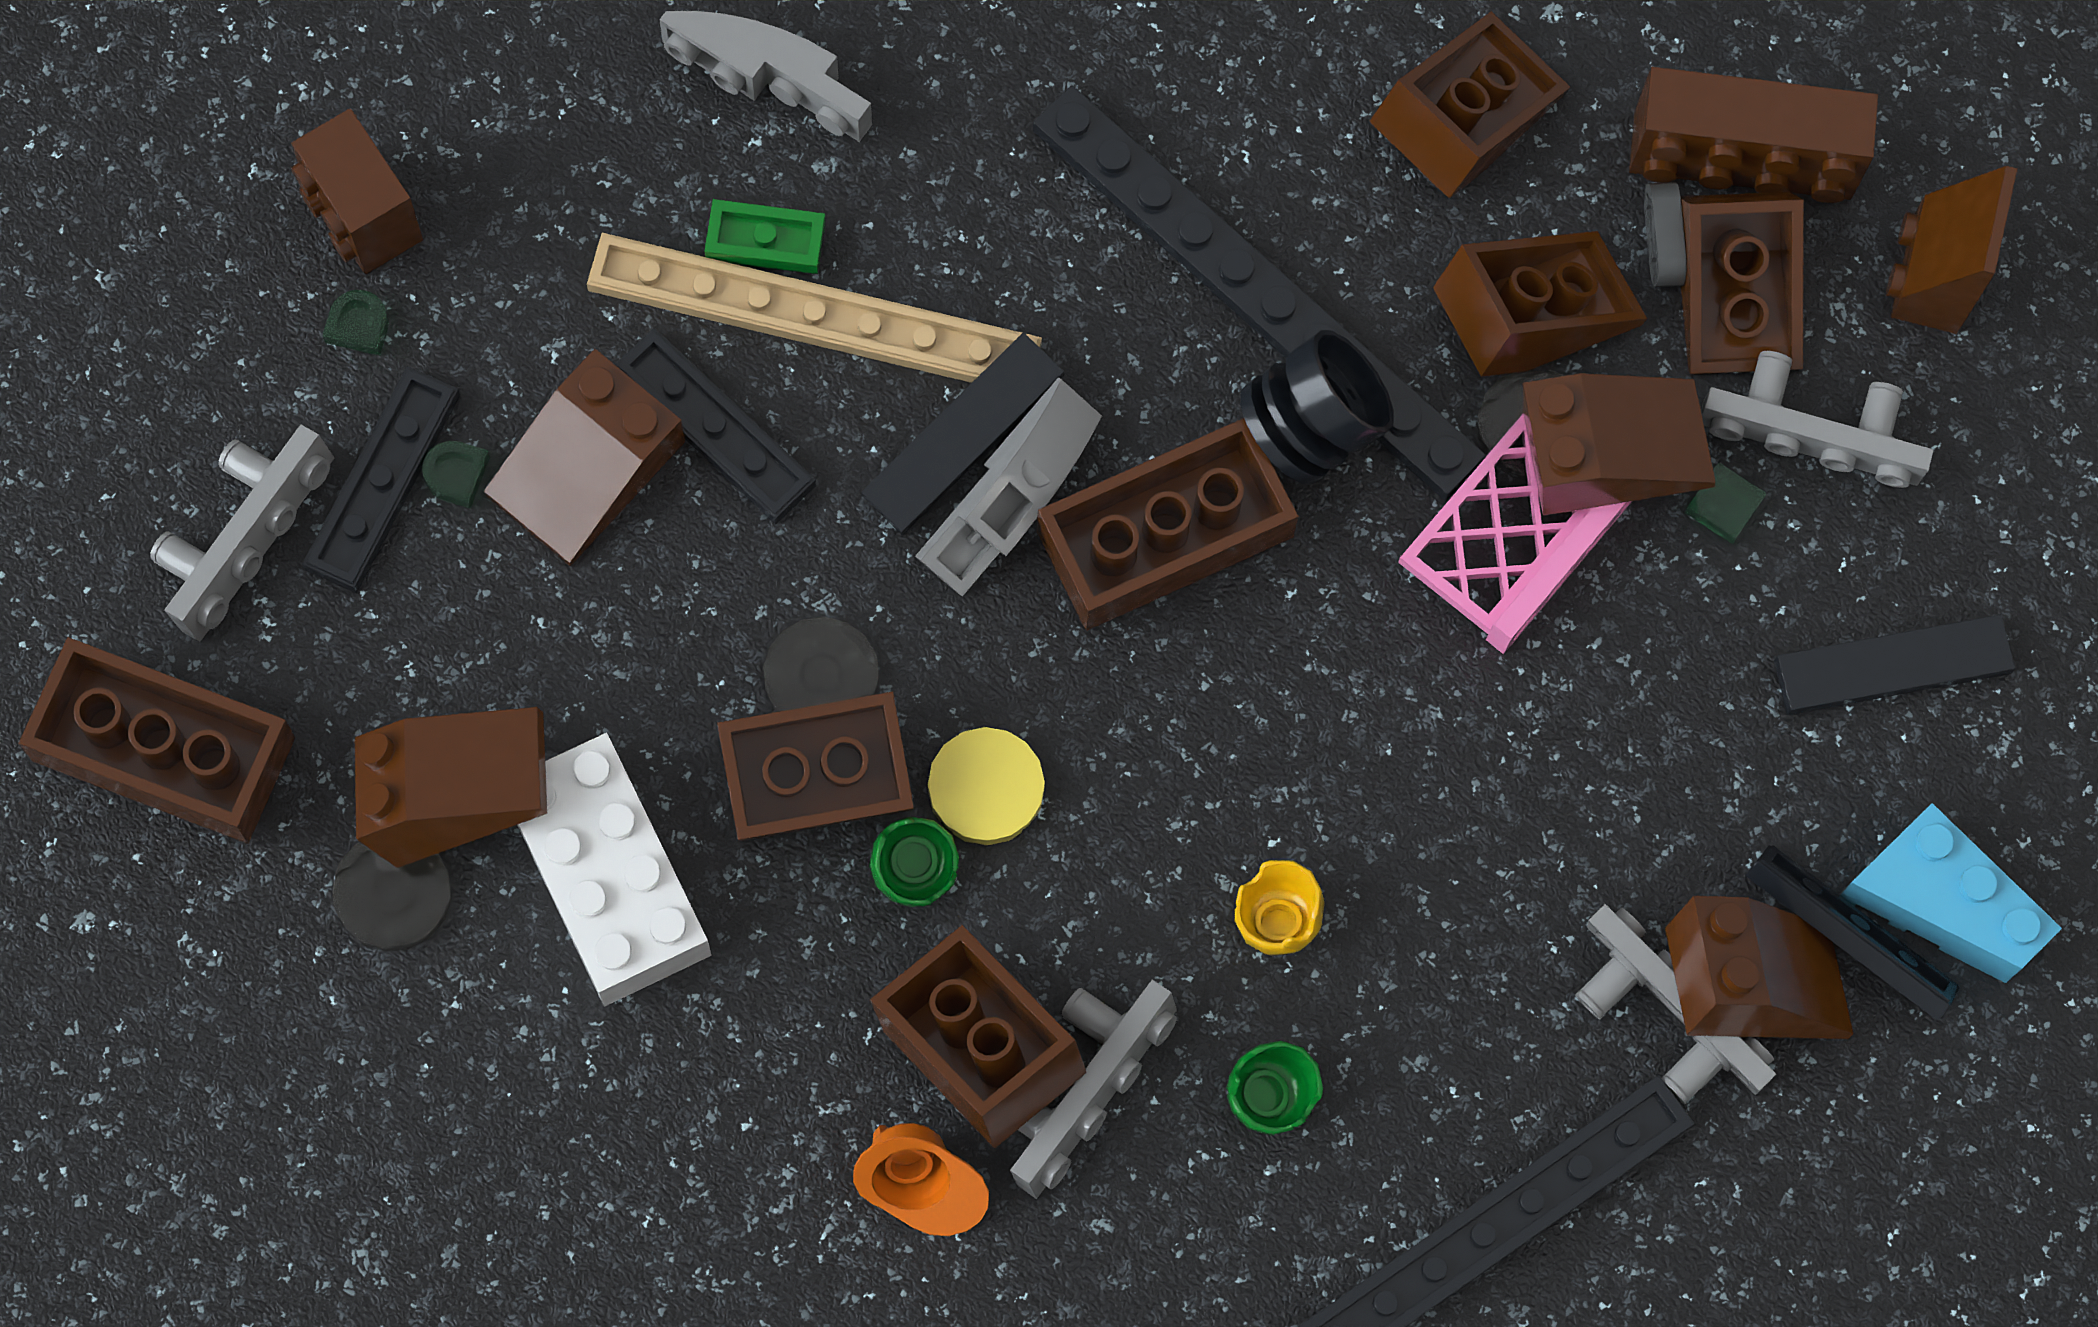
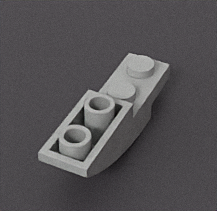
M666 11L660 18L662 40L666 51L685 65L690 66L694 62L710 72L712 80L726 92L737 95L740 91L755 101L768 84L770 91L783 103L792 107H796L798 104L802 105L816 114L817 121L829 132L837 136H843L846 133L858 142L861 141L872 126L871 103L837 82L839 79L837 56L815 43L769 24L723 13Z
M1057 378L984 464L989 470L915 557L956 593L963 596L999 553L1005 556L1008 555L1037 519L1038 510L1046 507L1090 440L1102 415L1062 379Z

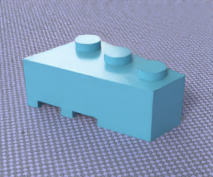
M1933 803L1871 862L1840 895L1853 906L1857 904L1889 920V925L1903 932L1909 930L1940 946L1939 950L2004 983H2007L2062 929Z

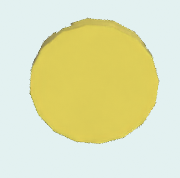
M988 727L964 731L945 743L931 764L928 780V793L932 811L938 820L947 829L952 831V834L963 841L982 845L1010 841L1022 833V830L1028 827L1039 813L1045 787L1040 760L1029 745L1009 731Z

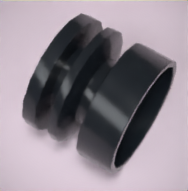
M1320 330L1295 348L1286 357V363L1273 364L1263 375H1258L1241 390L1240 405L1245 422L1256 443L1277 468L1286 476L1301 484L1316 483L1330 469L1340 466L1348 457V452H1360L1387 433L1394 424V409L1388 391L1379 374L1357 347L1347 338L1332 330Z

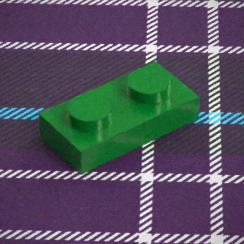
M713 199L704 251L705 257L734 264L818 274L826 223L825 213Z

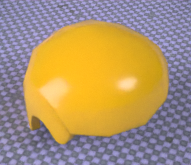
M1269 860L1262 863L1257 875L1251 881L1239 887L1236 898L1235 923L1246 944L1271 956L1290 954L1302 950L1316 937L1321 929L1325 904L1322 890L1312 871L1293 860Z

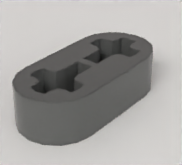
M1676 182L1648 183L1645 189L1644 212L1652 285L1654 287L1683 286L1686 279V247L1679 186Z

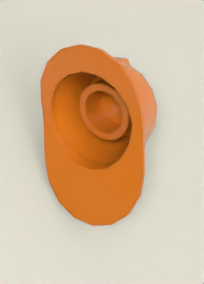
M901 1123L892 1127L879 1125L873 1133L872 1145L861 1153L854 1165L853 1183L860 1196L910 1227L929 1235L951 1236L967 1232L982 1220L988 1209L989 1190L982 1175L970 1164L949 1152L940 1135L925 1125L917 1123Z

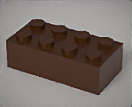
M1651 66L1634 112L1629 173L1643 174L1647 180L1659 183L1672 182L1676 179L1699 181L1700 185L1709 189H1727L1733 185L1755 188V191L1758 193L1791 192L1811 195L1812 199L1823 203H1837L1844 199L1851 200L1874 157L1878 94Z
M1242 418L1039 509L1037 533L1087 631L1293 538L1299 516L1269 458L1256 443L1245 422V418Z
M67 637L18 744L35 763L249 844L293 745L295 736L287 721L283 718Z

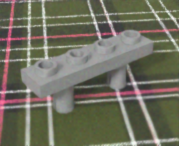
M1760 352L1748 397L1711 387L1702 402L1700 410L1703 424L1705 427H1709V432L1718 438L1740 441L1745 437L1765 443L1764 447L1768 451L1778 455L1793 457L1801 453L1819 458L1820 464L1831 470L1851 472L1855 468L1876 474L1875 479L1892 487L1905 488L1909 484L1917 486L1929 470L1934 449L1898 440L1892 436L1903 390L1889 383H1871L1858 428L1784 408L1781 403L1792 359L1779 352Z
M300 424L274 461L237 439L232 440L222 451L218 465L222 468V471L252 487L253 490L209 550L205 553L170 531H166L156 540L150 552L151 560L185 581L164 610L183 633L201 642L209 629L217 627L222 622L233 596L243 583L250 581L257 574L263 561V555L277 536L285 534L292 526L298 507L311 490L317 489L325 481L334 456L319 434Z
M1606 904L1602 906L1588 920L1587 928L1610 950L1609 955L1611 959L1575 994L1577 999L1600 1020L1636 984L1641 987L1645 985L1684 1024L1670 953L1663 949L1656 955L1640 939L1646 933L1645 929L1624 908L1621 907L1614 913ZM1694 1036L1696 1044L1661 1079L1675 1098L1685 1105L1721 1069L1727 1072L1730 1070L1754 1095L1776 1073L1768 1066L1774 1060L1773 1056L1754 1037H1745L1742 1040L1740 1037Z
M1151 980L1130 1010L1123 1015L1082 988L1077 989L1067 1001L1062 1011L1063 1018L1101 1043L1102 1046L1087 1066V1073L1075 1082L1057 1107L1052 1110L1044 1107L1018 1129V1131L1029 1137L1031 1142L1010 1171L1017 1186L1035 1199L1039 1197L1045 1187L1053 1189L1060 1183L1070 1167L1071 1159L1068 1158L1070 1153L1081 1139L1089 1141L1098 1132L1107 1114L1103 1109L1116 1091L1123 1094L1135 1082L1142 1068L1139 1060L1151 1044L1155 1046L1161 1045L1171 1033L1177 1021V1017L1174 1015L1177 1009L1172 993Z

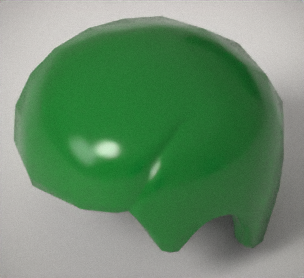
M906 817L887 826L876 838L873 844L869 867L876 887L891 901L908 907L931 905L953 887L957 877L956 871L959 864V854L952 835L937 822L917 817Z
M1284 1041L1264 1043L1248 1050L1235 1064L1229 1075L1226 1087L1228 1090L1227 1099L1232 1113L1248 1129L1270 1136L1294 1130L1295 1127L1304 1124L1323 1095V1084L1318 1063L1304 1048Z

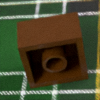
M351 108L291 142L298 161L297 164L291 167V170L301 186L299 188L300 194L316 218L322 216L331 231L328 235L333 245L346 263L354 258L366 275L423 241L411 198Z

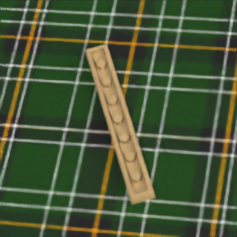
M606 233L601 234L587 281V288L590 292L971 383L1022 334L1021 332ZM1026 334L1041 348L1042 337Z

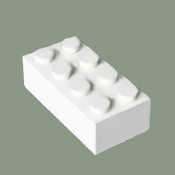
M604 733L545 761L547 814L517 825L604 1007L712 956L703 929L608 734Z

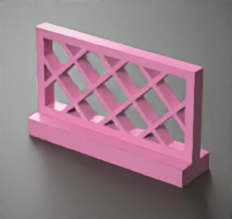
M1522 414L1403 553L1398 563L1488 634L1486 641L1504 654L1632 501L1574 510L1567 522L1542 524L1539 492L1524 414ZM1522 435L1523 447L1511 448ZM1525 458L1528 486L1497 488L1494 467L1498 462L1506 459ZM1487 477L1488 489L1475 490ZM1530 497L1533 525L1502 527L1498 499ZM1489 500L1493 528L1461 530L1459 508L1465 501ZM1451 519L1452 531L1440 532ZM1556 534L1545 547L1543 535ZM1534 535L1536 559L1527 565L1506 566L1503 538ZM1494 538L1497 567L1466 569L1463 541ZM1454 542L1457 570L1435 572L1420 560L1418 556L1429 543ZM1520 576L1509 589L1508 577ZM1499 577L1501 600L1489 614L1469 599L1467 580ZM1448 581H1458L1459 590Z

